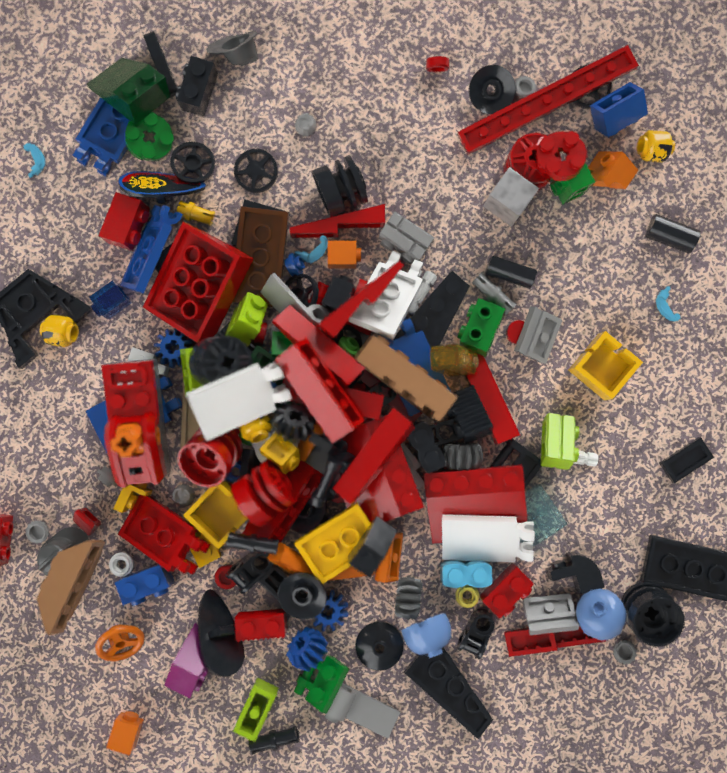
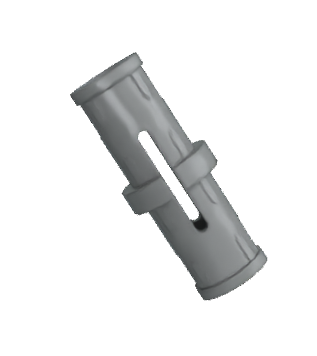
M483 272L472 282L473 285L487 296L486 299L489 302L492 301L495 305L506 308L505 315L516 306V303L501 291L502 288L500 286L497 287Z

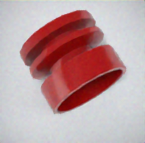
M536 132L520 137L512 146L506 158L504 174L510 167L537 186L539 190L543 189L552 177L540 172L535 160L540 141L547 135ZM558 152V154L555 155V157L561 158L560 152Z
M199 428L179 451L177 459L179 468L184 476L196 485L209 488L218 486L241 458L243 452L242 441L234 430L206 441L201 428Z
M268 459L261 463L260 467L254 468L252 475L246 474L231 485L232 496L237 507L251 523L259 527L277 516V511L284 512L288 506L291 507L297 502V493L291 480L277 465Z

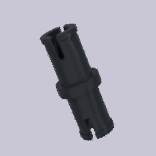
M229 532L227 548L249 550V553L252 554L256 551L277 555L279 539L258 537L255 533L245 535Z
M297 726L277 732L276 730H271L269 734L258 736L255 742L249 740L251 754L270 749L276 751L281 746L300 742Z

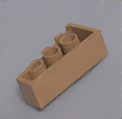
M380 335L377 337L369 336L353 358L363 365L368 372L427 417L440 422L458 397L447 390V387L442 382L428 376V372L424 368L409 362V357L400 350L394 351L389 347L390 342Z

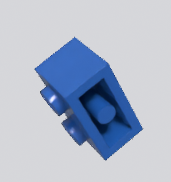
M631 82L590 105L595 130L608 138L648 115L644 89Z
M159 564L114 582L123 606L129 603L132 606L141 604L146 601L145 597L154 594L155 597L161 596L169 592L168 588L175 583L172 573Z

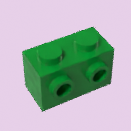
M585 162L579 174L573 179L556 181L551 178L550 188L555 196L558 195L562 205L584 195L595 183V180Z
M478 298L476 305L471 304L466 317L470 319L467 326L462 325L457 338L460 339V347L486 357L504 317L506 308Z

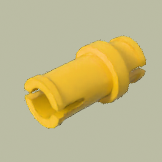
M182 200L179 202L180 206L177 207L176 212L183 214L182 216L185 217V220L191 221L192 219L208 226L212 225L215 211L195 206L193 202L186 203Z

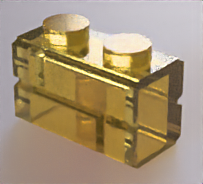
M458 344L433 346L430 349L431 369L434 372L450 377L475 374L479 361L477 354L473 350Z

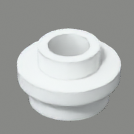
M125 552L115 554L109 562L110 571L118 577L130 574L134 568L133 558ZM120 560L125 561V568L119 567L118 562Z

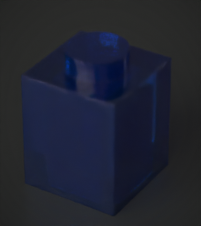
M113 280L89 296L93 302L91 305L93 311L99 317L103 316L107 319L112 318L132 304L123 289Z

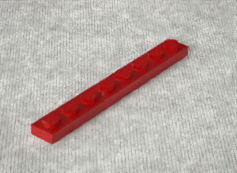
M626 45L458 131L457 135L467 155L636 70L639 65L630 47Z

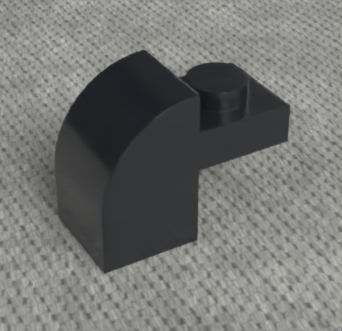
M313 432L308 441L313 443L315 448L305 462L324 474L327 458L347 452L348 444L341 438L332 443L324 433L322 436H319Z
M567 552V563H565V560L552 562L551 567L545 568L547 577L551 581L572 576L575 589L580 594L605 588L598 566L591 559L580 553Z

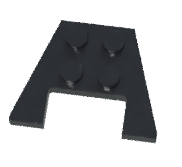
M27 269L0 292V324L5 329L9 340V347L12 348L16 358L15 363L21 369L38 356V353L24 338L25 334L54 310L61 306L76 323L94 310L88 304L30 269Z

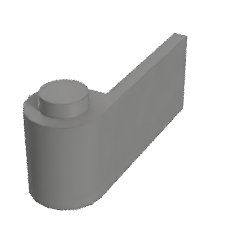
M275 273L270 275L260 292L279 313L291 305L313 325L318 324L329 315L328 310L318 304H313L306 308Z
M342 683L328 713H325V718L333 723L344 721L346 718L388 739L400 711Z

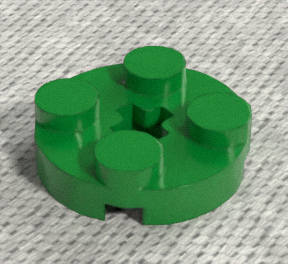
M151 112L136 125L129 121L125 131V143L128 150L134 157L140 160L156 162L163 159L171 150L174 140L172 129L168 122L154 112ZM144 133H153L155 135L153 137L155 142H145L143 140L145 137Z

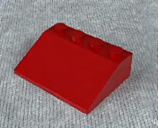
M182 222L143 308L197 343L205 338L214 337L235 298L253 258L186 222Z
M386 416L357 426L341 437L348 444L347 452L357 456ZM401 445L384 463V469L354 502V504L356 502L359 504L370 523L373 522L376 516L386 522L424 508ZM344 500L346 507L349 508L351 505Z
M522 464L424 473L432 544L442 543V514L517 517V523L528 522Z

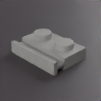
M530 307L514 351L539 363L546 364L562 319L537 307Z
M571 593L523 599L522 604L529 628V635L579 629V622H577Z

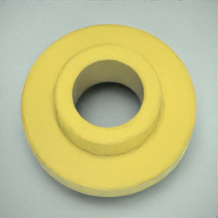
M467 584L464 587L457 588L455 592L457 603L464 608H471L479 601L480 595L476 587ZM464 592H471V597L469 599H464Z

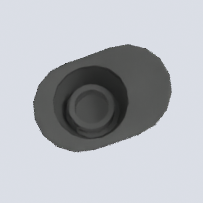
M250 31L245 34L218 39L208 45L206 51L209 54L222 53L232 65H248L258 60L257 47L254 41L257 32Z
M75 527L64 528L57 532L39 549L37 555L38 569L47 576L51 569V562L58 552L88 541L87 534Z

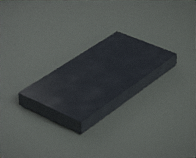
M650 535L640 581L653 582L661 587L727 601V552Z

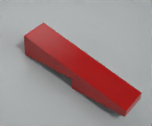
M385 204L290 227L291 238H320L322 235H325L327 238H338V229L384 228Z
M398 261L391 265L315 326L330 338L335 337L363 301L368 306L376 302L404 264Z
M291 305L272 320V323L293 344L308 338L343 389L365 369L363 365Z
M471 351L458 356L469 386L474 385L493 424L491 436L494 443L500 444L519 436L520 433L484 356Z
M284 375L282 384L285 385L286 389L288 388L292 397L288 401L293 402L295 400L296 403L303 404V400L294 391V387ZM348 387L343 389L361 416L380 419L384 395Z
M392 408L332 489L352 506L384 469V463L415 429L412 422L395 408Z
M528 627L504 632L509 657L557 651V648L606 642V640H597V638L586 635L580 627L578 630L529 635Z

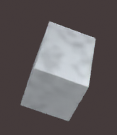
M509 167L489 194L483 207L512 227L539 188Z

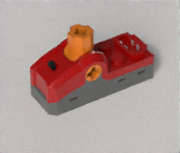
M157 358L101 365L108 416L104 438L114 481L121 488H126L131 484L142 483L158 485L171 469Z

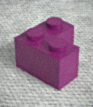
M196 623L173 660L164 686L189 699L194 690L200 691L209 671L204 666L201 658L198 624Z

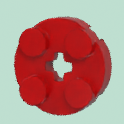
M558 131L543 137L536 153V163L540 172L544 175L546 173L556 181H567L576 177L587 159L586 146L574 131ZM558 152L567 154L564 161H561V158L555 157Z

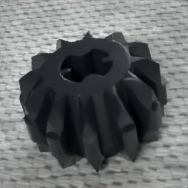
M294 400L290 406L284 402L282 409H277L275 412L273 426L276 428L277 436L284 435L283 439L285 442L289 439H293L294 444L298 442V439L305 442L308 436L313 434L316 419L310 414L308 409H305V403L299 406Z

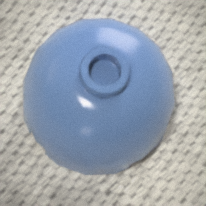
M595 589L583 594L576 608L579 627L586 635L597 638V640L613 639L622 632L627 615L623 602L616 594L606 589Z
M445 613L425 619L426 621L415 623L401 630L406 645L413 653L418 655L428 654L429 658L443 653L442 648L449 643L452 633L449 619Z

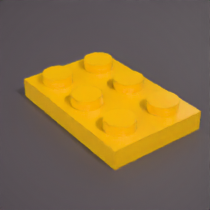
M356 502L296 540L294 544L315 577L323 584L351 566L349 565L348 555L371 523Z

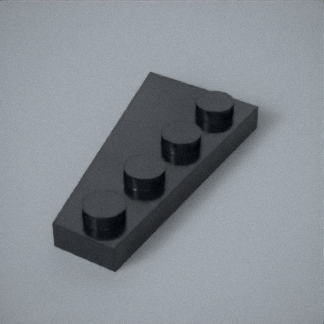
M453 271L446 276L410 318L415 332L423 330L434 355L470 287ZM401 329L395 335L393 340L404 336V333Z
M443 647V653L429 658L428 654H417L404 670V673L471 734L479 739L491 724L493 718L467 683V680L459 671L448 652Z

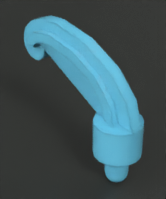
M27 143L24 145V149L31 152L35 162L30 168L32 171L28 174L32 178L35 174L39 175L43 171L45 158L36 145Z
M322 235L320 237L321 243L312 252L295 251V255H299L305 262L312 263L323 256L328 247L327 237Z
M667 286L658 294L656 306L661 315L667 320L675 322L681 316L673 314L666 302L670 295L668 292L671 289L670 286Z

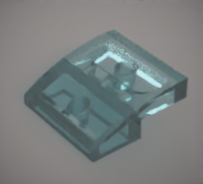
M537 484L525 493L527 521L534 522L535 537L533 547L567 525V522L541 484ZM520 538V543L530 542V541H524V540H522V539Z

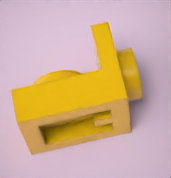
M275 431L261 446L259 451L260 454L277 465L284 474H287L289 471H293L300 462L299 449L291 442H285L284 437L277 436Z
M147 483L128 485L126 488H122L113 509L121 513L133 509L138 499L136 493L149 496L153 490L147 488Z
M199 531L196 532L195 536L211 544L206 553L190 549L197 565L201 568L220 558L222 554Z

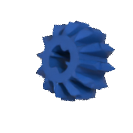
M166 329V337L161 334L157 336L161 340V344L154 343V347L160 349L155 353V356L162 357L160 363L163 365L168 363L169 368H174L176 362L182 368L180 349L189 348L188 346L193 345L195 342L192 339H187L188 336L183 333L181 334L177 329H174L173 333L170 329ZM176 344L179 346V350H175L173 353L170 347Z
M331 589L330 596H327L325 604L330 605V609L331 607L334 608L332 614L327 615V612L324 614L323 609L319 615L314 617L316 619L313 626L316 627L322 623V631H326L327 625H330L331 630L335 631V622L343 626L344 620L341 617H348L349 614L346 610H343L348 607V602H340L343 599L342 593L335 598L334 589Z
M305 627L303 631L298 630L295 637H291L292 642L287 645L289 650L286 656L294 667L309 672L311 668H317L319 661H323V655L328 652L326 650L328 642L317 629Z

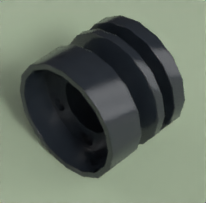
M350 155L343 157L345 169L339 160L335 161L336 173L332 174L327 165L311 171L329 217L345 212L343 202L345 200H348L350 205L356 208L355 196L358 197L362 205L368 203L364 178Z
M230 336L205 338L195 344L190 352L188 363L190 373L194 379L205 386L252 366V358L245 343L239 339ZM224 358H226L227 362L224 364V367H222L221 363L224 362Z
M639 582L632 585L621 599L627 615V624L644 644L652 647H664L673 643L681 635L685 627V615L677 602L660 585L653 582Z

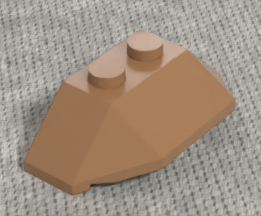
M88 540L58 552L53 558L50 565L51 569L41 583L40 592L36 598L46 634L54 635L64 632L67 622L74 614L98 564L105 541Z

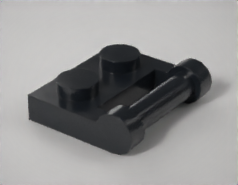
M512 438L505 441L506 445L489 467L502 466L513 450H516L520 454L511 465L522 464L524 486L526 489L542 467L541 459Z
M345 452L327 458L325 463L326 469L317 491L310 498V503L313 506L321 508L325 502L340 496L332 488L356 456L350 452Z

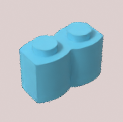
M445 560L440 563V579L444 586L450 588H460L467 584L472 587L483 588L492 584V566L486 561L462 562L459 560Z

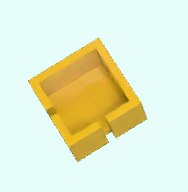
M604 331L597 334L584 350L586 352L577 358L568 371L605 401L612 400L643 362L627 348L614 353L613 351L620 349L622 344L608 332Z
M225 480L218 486L208 488L183 515L218 550L227 542L229 532L236 533L248 520L237 507L232 496L231 486Z

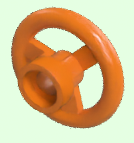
M115 625L99 637L95 644V652L99 658L106 661L127 659L136 654L143 646L145 641L144 633L136 626ZM128 633L136 635L137 638L129 639ZM109 639L111 647L105 652L103 644ZM128 646H133L125 652L115 654L118 650H121Z

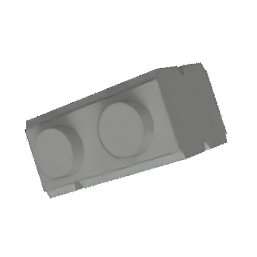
M397 212L392 214L379 234L380 244L389 251L395 249L401 253V259L408 264H412L414 259L420 261L435 238Z

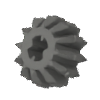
M451 442L444 445L442 453L445 458V467L469 470L482 466V446L478 443Z
M401 577L398 580L395 603L396 617L408 620L418 618L422 594V582L420 579Z

